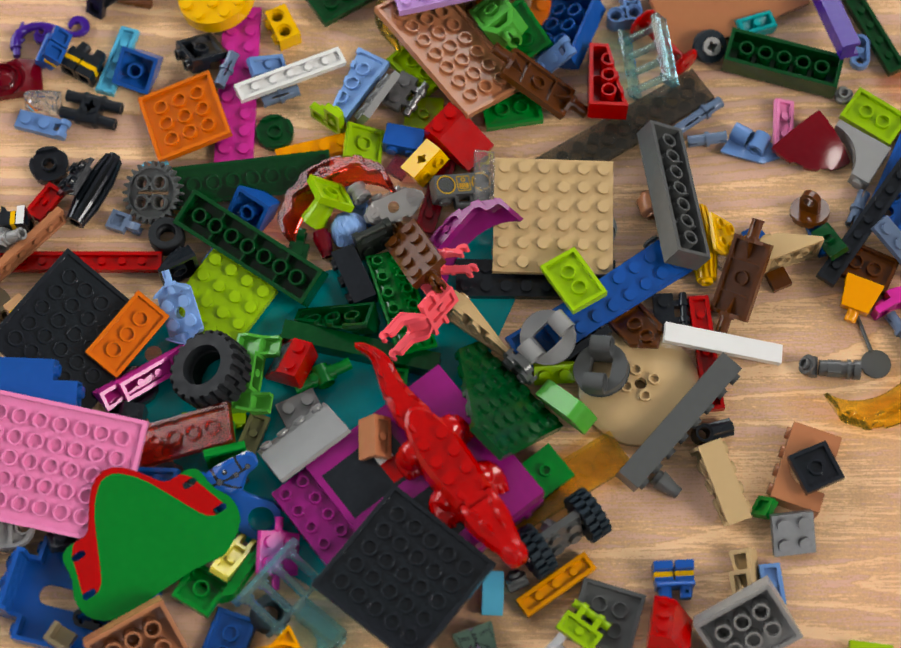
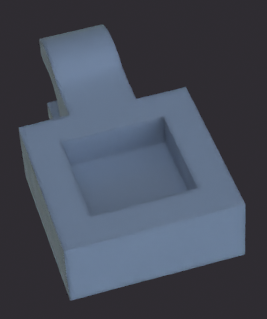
M116 209L112 210L105 224L106 229L123 235L126 230L137 236H140L143 228H140L141 224L133 222L130 214Z

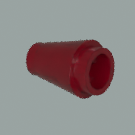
M327 228L314 231L312 240L322 259L331 258V252H333L331 232Z

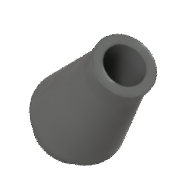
M659 470L650 481L654 485L653 488L672 496L674 499L682 490L666 471Z

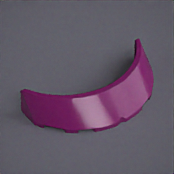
M501 198L484 201L478 199L470 202L471 205L463 210L459 208L453 212L437 228L430 240L437 249L456 248L459 244L464 243L468 245L479 234L495 225L512 221L521 222L523 218ZM458 257L446 258L445 265H454ZM441 275L447 282L449 275Z

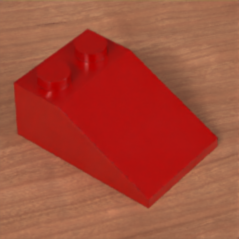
M450 102L424 128V139L434 143L448 158L468 173L494 147V144L469 118L466 119L463 112Z

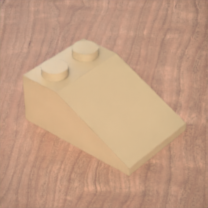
M769 233L763 235L760 241L774 246L765 274L783 266L787 268L817 257L824 242L823 236L775 233L772 235Z

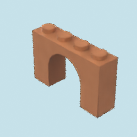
M794 421L793 425L786 429L784 438L787 441L785 446L781 445L778 457L781 460L779 464L774 466L772 475L775 476L773 483H769L766 494L769 497L775 498L779 502L778 506L792 511L811 509L814 518H816L820 512L825 494L816 491L805 495L801 485L791 475L787 457L826 440L836 458L842 437Z

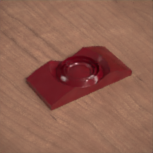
M16 58L6 63H0V101L44 95L42 68L35 64V59Z

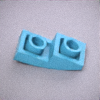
M492 570L481 585V615L503 616L504 571Z

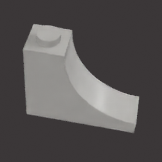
M839 119L834 129L847 147L852 159V172L848 183L856 189H863L865 192L891 148Z

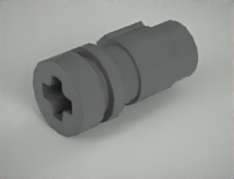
M847 359V361L819 360L818 376L845 377L848 380L850 378L852 380L861 379V360H853V362L850 359Z

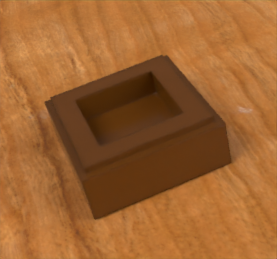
M784 266L765 274V278L773 293L792 285V281Z

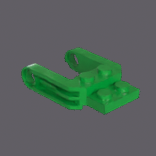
M257 546L252 553L248 554L230 582H225L210 573V568L203 565L185 575L172 592L171 597L208 619L218 603L223 604L235 601L252 577L256 567Z

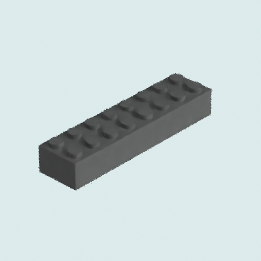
M650 120L637 133L663 260L667 264L697 271L711 256L682 129Z

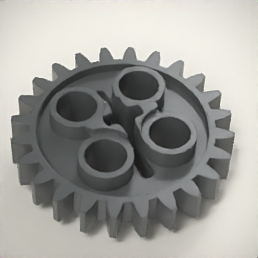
M151 161V164L144 162V166L137 165L138 171L131 170L133 177L127 176L130 182L124 183V186L128 189L122 192L127 195V198L123 199V201L129 202L125 208L132 210L130 215L136 216V221L152 225L159 218L169 217L168 215L175 217L176 215L173 210H180L177 204L183 203L179 196L184 195V192L180 191V188L184 187V185L178 184L181 177L175 176L177 171L171 170L172 166L165 165L163 162L158 163L157 161ZM146 179V186L143 187V182ZM164 179V186L161 187V181ZM139 191H147V192H156V191H159V192H169V194H168V195H160V194H151V195H148V194H138V192H139ZM145 199V200H146V204H145V206L143 207L142 202H143V200ZM163 199V200H164V204H163V206L161 207V206H160V201Z

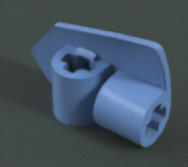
M738 122L733 127L727 140L728 142L725 143L720 151L723 154L759 164L780 159L771 150L773 143H771V137L768 133L762 130L754 132Z

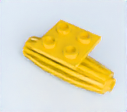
M699 204L711 258L697 271H693L698 283H701L702 286H711L717 280L718 255L727 257L735 229L732 223L713 212L709 213L706 205Z

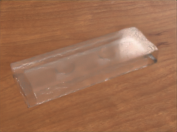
M477 149L474 151L473 201L478 199L480 201L494 199L493 151Z

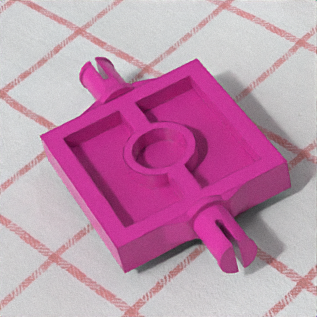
M275 517L274 530H259L257 535L255 574H265L271 577L270 590H280V577L298 576L300 533H289L283 530L284 517Z

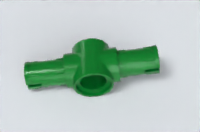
M348 357L333 365L331 363L328 365L327 363H320L311 369V373H309L301 389L294 388L297 394L313 387L320 390L329 388L335 383L338 375L353 369V366Z

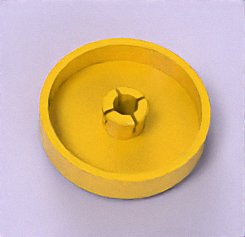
M178 0V4L184 18L193 28L203 32L214 33L228 30L242 22L250 13L254 0Z

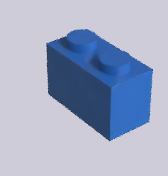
M387 122L382 142L383 152L389 155L398 154L409 158L425 141L424 129Z

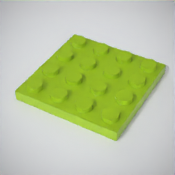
M214 248L186 283L192 287L204 325L202 333L208 330H218L229 335L235 341H237L238 333H248L279 293L277 289ZM180 307L179 314L184 317L185 310Z

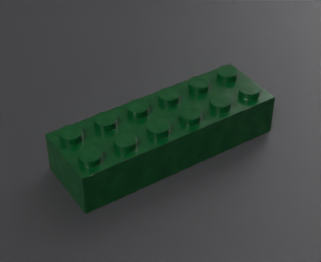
M732 27L721 71L833 99L844 59L840 60L837 53Z

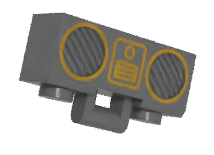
M490 172L435 175L429 181L432 205L448 206L453 202L454 209L458 210L459 208L464 209L470 206V202L478 199L480 201L489 200L493 195Z

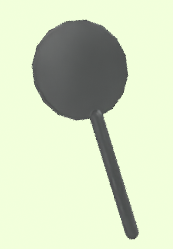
M858 316L857 323L869 350L861 359L862 370L871 378H882L890 372L891 361L883 351L872 349L861 319Z

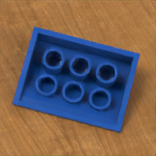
M551 0L550 14L541 25L553 45L560 38L568 35L571 40V46L577 50V53L559 68L579 70L589 48V43H591L606 10L601 0ZM551 45L550 47H548L547 49H545L544 51H542L540 54H538L537 56H535V57L532 58V59H535V60H536V59L539 58L542 54H544L548 49H550L553 45Z

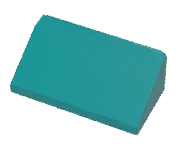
M771 10L735 21L738 29L762 35L774 33L778 26Z

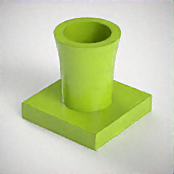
M309 175L306 181L315 199L301 215L306 224L317 230L326 228L334 208L348 213L353 211L354 205L343 184Z

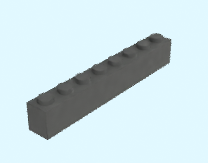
M723 352L615 476L633 492L638 488L642 490L650 481L647 477L651 473L655 475L662 468L663 465L660 462L664 458L669 459L676 450L673 447L677 443L682 444L688 438L687 431L690 428L694 430L701 423L700 416L703 413L707 415L714 408L713 401L716 398L720 400L727 393L726 386L729 383L733 385L740 378L738 373L742 368Z

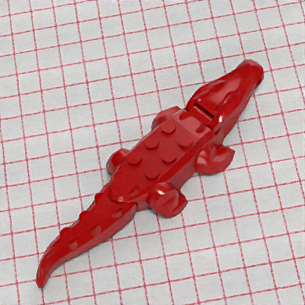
M356 342L354 348L368 357L374 367L383 399L398 427L405 431L407 441L399 447L395 455V462L399 472L409 481L419 476L424 477L433 490L428 503L429 511L451 529L455 528L457 523H463L473 537L498 554L509 568L515 569L522 566L528 560V550L519 537L509 508L498 496L509 491L508 481L502 468L489 460H476L466 446L474 437V434L470 431L469 424L464 418L458 414H446L441 418L431 412L429 406L408 388L390 358L383 351L370 344Z

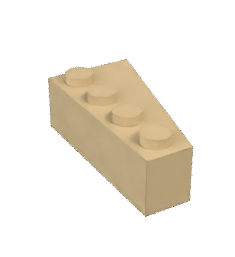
M719 438L690 449L691 456L696 455L698 459L696 467L699 473L706 477L705 487L710 495L715 496L713 504L723 526H730L751 518L752 507L749 501L744 498V487L742 482L737 480L735 475L737 472L736 466L728 457L729 449L726 442Z

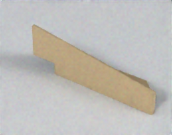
M754 548L729 551L734 571L729 572L732 594L759 580L757 550Z

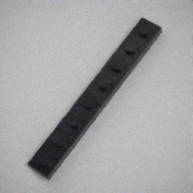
M901 158L842 240L847 245L849 251L833 261L828 258L817 273L816 277L832 288L872 234L871 228L884 217L901 193Z

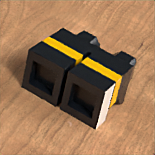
M25 205L17 206V211H7L5 207L1 206L0 227L10 230L22 227L27 233L32 230L34 220Z

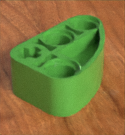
M547 379L535 394L545 405L584 435L598 419L584 403L550 379Z

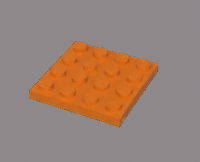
M209 70L137 98L159 162L174 160L233 136Z

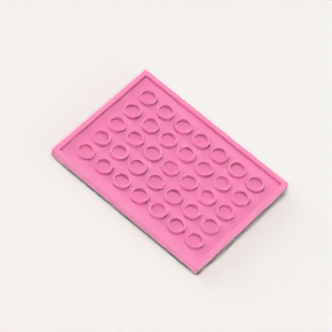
M0 390V521L81 539L88 531L90 493L96 477L102 471L109 468L123 467L138 472L149 422Z

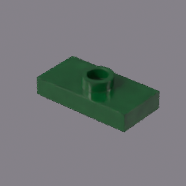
M828 222L811 232L813 236H823L824 242L821 248L831 261L849 251L847 245Z

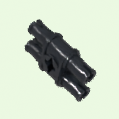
M67 90L65 100L80 104V107L73 109L61 106L59 117L73 120L77 125L83 124L91 126L93 129L101 127L115 131L118 125L117 119L102 115L105 111L121 115L124 110V103L109 100L106 96L90 94V92L80 93Z

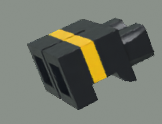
M82 41L77 47L72 45L64 55L60 67L65 74L75 79L78 78L79 81L93 88L96 83V77L104 69L103 63L106 60V55L99 49L96 50L93 56L90 55L91 46Z

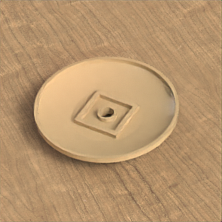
M615 334L612 335L615 340L614 345L624 352L630 366V374L626 384L617 393L607 397L590 396L578 386L579 400L598 418L593 426L600 433L617 443L640 447L699 380V375L689 355L680 346L662 343V335L659 348L649 349L631 348ZM594 362L592 372L606 373L607 377L610 378L612 363ZM641 380L645 383L646 387L638 389L634 383Z

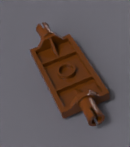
M499 42L493 46L490 52L504 61V66L499 74L500 78L559 120L564 118L566 112L570 109L581 116V118L587 116V106L577 100V97L574 95L576 90L519 49L513 48L509 51L500 45Z
M414 218L405 224L401 221L395 222L397 228L394 224L392 225L395 235L389 238L384 244L416 290L422 284H429L436 293H442L443 291L440 287L442 286L444 290L447 287L441 279V267L446 263V260Z
M752 218L747 235L734 234L710 306V310L719 313L718 316H720L715 329L716 332L727 334L731 320L734 319L746 323L749 322L774 247L773 245L761 242L759 239L765 221Z

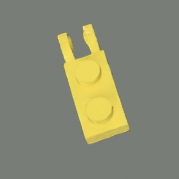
M240 533L232 542L227 553L217 558L211 565L209 572L228 582L248 554L252 553L255 549L257 540L252 539L247 546H244L242 544L246 540V535Z

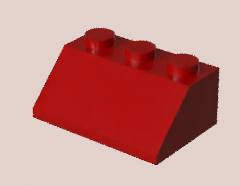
M654 596L649 618L646 648L691 647L693 620L676 599L667 596Z

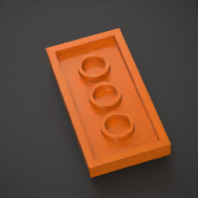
M138 290L89 346L85 354L117 379L170 316Z

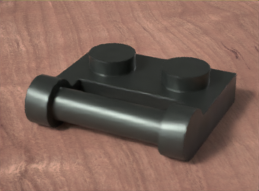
M388 217L364 231L351 234L361 261L365 260V256L375 255L387 249L384 244L390 237L394 236L392 224Z

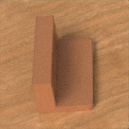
M372 414L359 419V460L364 461L370 458L391 459V417Z

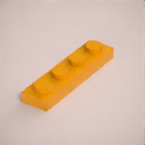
M345 132L275 149V154L284 155L329 149L330 157L342 155Z
M582 552L521 595L515 602L526 617L530 618L582 581L584 577L592 574L597 568L587 554Z

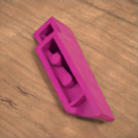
M181 345L92 391V394L106 411H110L124 399L127 402L133 400L170 378V375H172L170 373L171 365L174 364L173 358L179 353L178 349Z

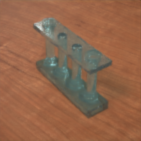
M657 12L650 15L652 21L650 26L629 35L622 29L618 30V43L622 51L628 84L627 93L630 98L639 103L643 102L641 92L658 84H667L672 89L679 86L667 20ZM654 33L655 39L652 43L633 51L632 42ZM657 49V59L636 68V58ZM660 66V76L639 84L638 75Z
M294 537L285 543L231 601L237 608L244 604L253 609L271 627L270 631L266 634L268 638L274 634L278 636L286 628L284 623L315 590L312 585L305 590L282 568L281 562L285 558L291 559L313 581L319 575L296 553L295 547L300 542ZM271 573L277 574L300 596L292 606L268 583L267 577ZM257 588L259 590L262 589L286 612L279 621L271 616L254 599L255 596L252 593Z

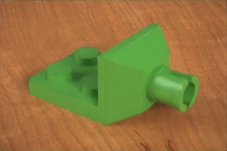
M482 0L469 10V13L493 45L499 42L503 47L509 45L511 48H517L516 41L521 45V35L528 26L509 0Z

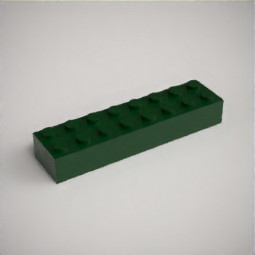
M196 189L192 191L173 221L179 227L306 308L309 307L329 275L321 268Z

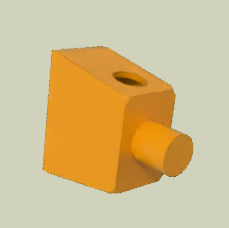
M848 272L845 277L840 307L847 310L844 320L855 324L858 315L866 317L883 291L884 286Z

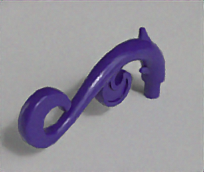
M83 16L73 17L68 22V28L71 30L74 25L79 24L82 26V29L76 32L64 30L71 33L72 37L85 36L90 30L89 21ZM21 22L19 28L10 39V50L13 51V57H21V44L25 41L23 38L28 33L36 31L33 35L34 40L37 44L42 45L46 33H51L56 25L47 22H32L24 25V22Z

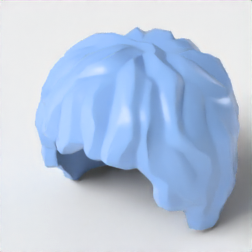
M342 212L336 215L330 224L331 237L337 247L354 244L351 234L359 233L367 228L363 217L355 212Z

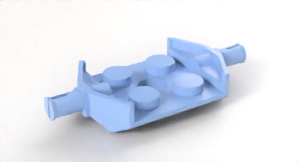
M168 269L161 271L165 283L154 295L153 300L158 299L160 308L170 316L165 321L169 337L165 338L166 341L185 345L187 343L186 340L190 337L194 338L195 334L204 331V325L192 287L186 283L173 281ZM180 307L185 310L184 317L179 314Z

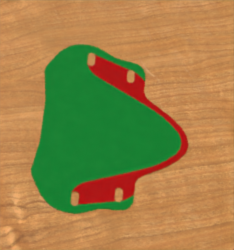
M123 467L109 468L102 471L96 477L91 488L88 531L84 537L67 547L63 553V562L71 576L74 600L79 609L91 619L101 621L115 620L151 600L155 595L196 568L223 556L234 541L241 521L235 502L230 496L214 488L197 469H187L170 481L164 482ZM191 478L196 479L194 485L188 489L183 488V484ZM221 503L226 504L225 510L218 514L213 513L215 507ZM81 550L85 551L83 558L76 562L72 561L73 555ZM89 590H96V594L88 600L82 598L83 594Z

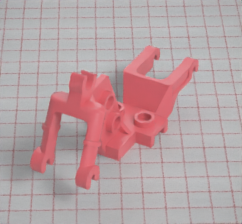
M463 243L459 244L456 248L438 249L444 259L452 257L464 258L463 252L468 253L470 249L467 244ZM475 263L449 266L444 264L441 267V275L455 276L456 274H466L468 278H473L472 272H479V268ZM442 276L441 279L447 286L446 290L442 286L440 287L443 291L442 293H436L429 284H422L420 286L426 295L417 305L421 313L399 312L388 326L380 332L379 338L383 343H387L386 337L393 338L403 326L406 325L407 327L406 334L389 351L392 361H397L396 355L403 356L414 343L426 341L430 338L431 334L437 336L439 334V327L443 323L448 324L450 322L446 314L459 300L453 287L449 286Z

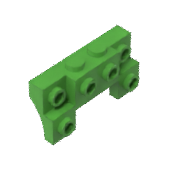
M238 333L237 342L247 350L251 358L252 372H249L251 379L249 383H246L247 389L244 393L240 394V399L237 402H232V406L225 410L232 414L247 412L252 415L271 414L274 395L271 392H261L266 358L280 357L283 341L281 336Z

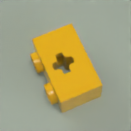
M426 139L405 161L401 168L412 180L421 187H424L449 158L439 147Z

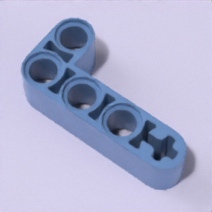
M619 0L620 6L609 9L607 13V28L610 31L631 29L633 22L643 13L640 0Z

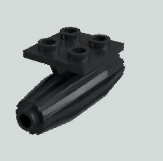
M113 152L105 153L92 169L90 167L94 161L92 157L72 163L68 169L70 173L67 178H64L59 183L58 188L60 189L57 192L58 196L74 195L66 216L68 222L78 228H84L98 212L114 186L122 162L119 155Z

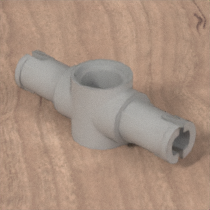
M0 227V253H5L15 242L26 239L27 231L22 229V227L14 230Z

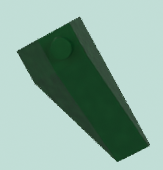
M375 302L299 308L294 318V321L356 335H372L377 333L381 323Z

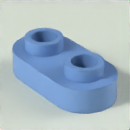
M857 34L861 47L856 46L858 56L849 57L853 69L862 71L868 67L870 62V41L867 36Z

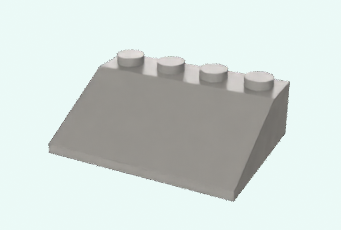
M317 403L310 409V413L306 416H299L294 420V424L288 429L283 428L276 434V438L272 441L264 442L259 447L260 450L257 453L270 471L282 483L351 433L349 428L326 403Z
M768 575L693 617V627L707 648H785L803 638L801 631Z

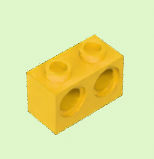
M286 4L264 12L265 20H263L265 28L267 31H271V39L275 46H279L281 51L302 43L301 33Z

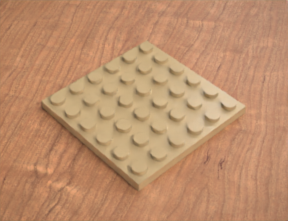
M495 158L494 198H501L523 220L521 222L512 221L493 226V274L544 275L540 270L541 265L573 247L576 248L596 277H603L613 270V161Z

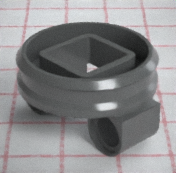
M591 335L589 346L579 353L574 362V378L580 389L590 396L607 397L613 395L624 387L629 378V362L624 352L614 345L615 340L613 336ZM594 362L612 363L610 378L607 377L606 373L592 372Z

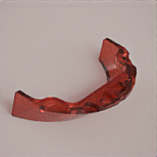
M361 155L330 157L322 160L319 164L312 165L298 176L299 180L292 188L289 187L285 193L286 198L281 210L278 211L277 220L286 239L289 242H295L298 228L303 221L301 215L315 199L306 181L310 174L343 184L344 187L350 186L357 181H363L365 184L383 187L392 193L396 192V189L384 166L379 162L363 158Z

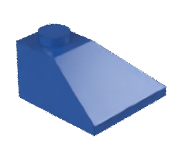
M122 46L111 83L147 95L150 93L159 75L164 57L148 51Z
M239 185L228 210L263 232L274 218L281 202L265 191Z

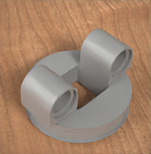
M562 309L557 311H537L530 315L523 323L520 331V345L516 350L531 365L534 363L541 365L561 363L574 350L576 344L575 324ZM547 324L562 337L548 352L534 338Z

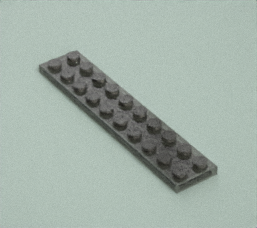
M690 69L629 104L626 120L603 119L535 159L610 161L639 144L637 133L650 120L671 126L698 110L702 104L706 105L712 101L714 96L696 72Z

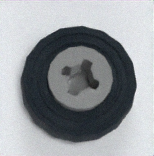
M707 29L696 35L692 48L697 50V59L699 61L711 64L723 58L726 53L727 44L724 36L719 31Z

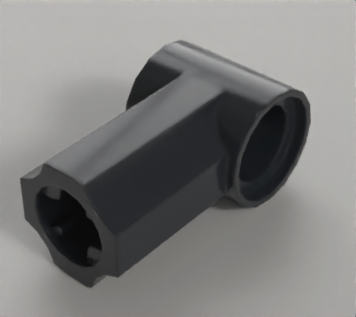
M730 418L701 424L691 431V440L697 445H703L719 438L735 435L733 422ZM699 430H703L705 432V439H702L699 436Z

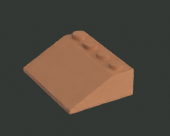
M160 595L82 638L85 648H189Z

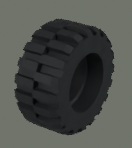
M208 330L204 333L195 334L194 338L190 337L186 340L187 343L184 346L181 345L178 349L179 353L173 358L174 364L171 365L170 373H172L170 375L171 384H173L172 388L178 397L195 409L205 413L222 411L223 407L226 409L232 406L231 403L237 402L240 399V394L246 391V384L251 379L249 372H252L251 358L242 345L222 331ZM220 359V366L216 374L208 382L202 384V377L207 367Z

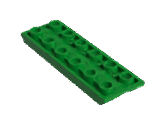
M389 251L365 256L366 265L386 325L388 326L399 312L421 313L417 306L422 301L418 289L416 290L410 284ZM406 325L391 338L393 346L406 334ZM431 334L430 338L426 341L414 343L405 354L437 347L434 334Z

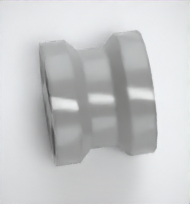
M357 181L347 189V193L353 197L352 201L355 205H361L371 197V193L365 189L366 185L363 181Z

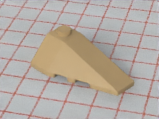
M454 290L459 301L446 314L449 321L504 358L503 354L508 351L506 345L478 311L470 298L465 293H459Z

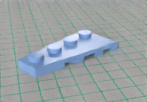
M360 47L356 51L355 59L350 64L348 75L343 80V86L338 91L333 102V106H338L343 111L345 122H348L390 67L389 61Z

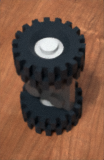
M581 487L564 499V506L568 510V515L543 532L538 533V530L529 523L517 530L521 541L528 550V560L524 564L537 579H542L558 568L555 556L560 555L571 544L578 543L583 536L588 541L590 540L591 543H595L612 531V526L609 524L610 521L606 517L605 511L602 510L596 498L592 497V494L586 488Z

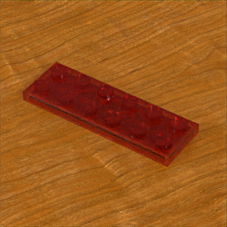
M226 401L149 423L139 467H150L203 452L204 449L235 443L231 404Z

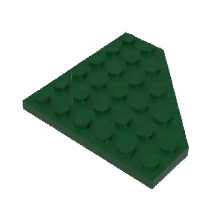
M477 341L456 351L454 354L455 360L459 362L457 371L459 378L463 381L461 390L463 397L467 400L465 404L466 414L471 419L469 424L470 431L499 461L558 432L564 426L558 417L545 407L542 401L536 399L530 393L528 387L522 385L516 379L514 373L508 371L502 365L500 359L494 357L488 351L486 345Z

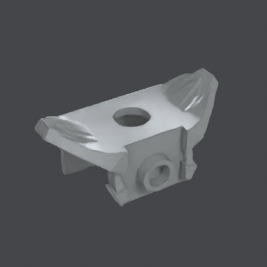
M396 185L388 189L389 193L384 195L378 193L371 196V200L367 202L369 206L364 214L366 223L376 225L382 222V219L388 217L390 222L395 224V222L402 221L404 216L411 217L425 198L422 190ZM392 201L397 202L399 205V209L395 213H391L388 210V204Z

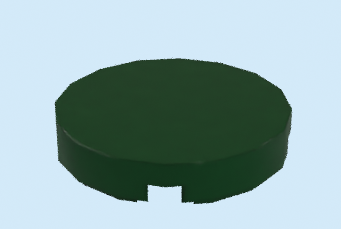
M272 114L262 118L255 129L256 139L260 146L270 151L289 146L294 138V128L291 121L279 114Z

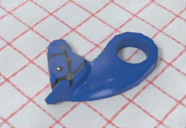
M245 451L219 463L207 472H200L214 488L230 496L235 502L241 520L238 532L257 540L259 530L254 529L248 522L249 513L253 509L265 507L273 513V524L264 531L274 530L275 517L282 516L279 506L273 500L243 490L248 474L258 465L256 454L251 451ZM221 503L215 508L220 513L227 506L225 503Z

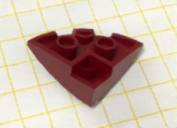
M820 110L797 125L771 147V150L789 164L792 162L803 166V170L817 172L820 169L834 171L851 163L841 139Z

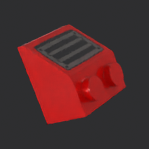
M297 338L282 343L280 357L274 358L265 375V379L301 389L318 357L313 343Z

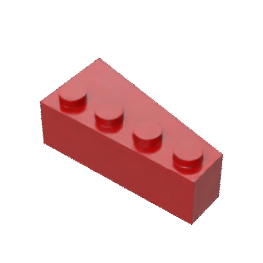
M589 43L587 56V118L626 120L628 102L625 100L624 90L619 81V74L615 69V62L610 46L607 43Z

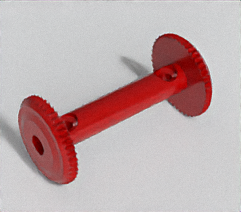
M652 9L643 12L633 22L630 34L638 36L644 31L676 62L671 70V74L674 76L683 74L696 60L697 50L691 49L683 54L652 24L656 11Z

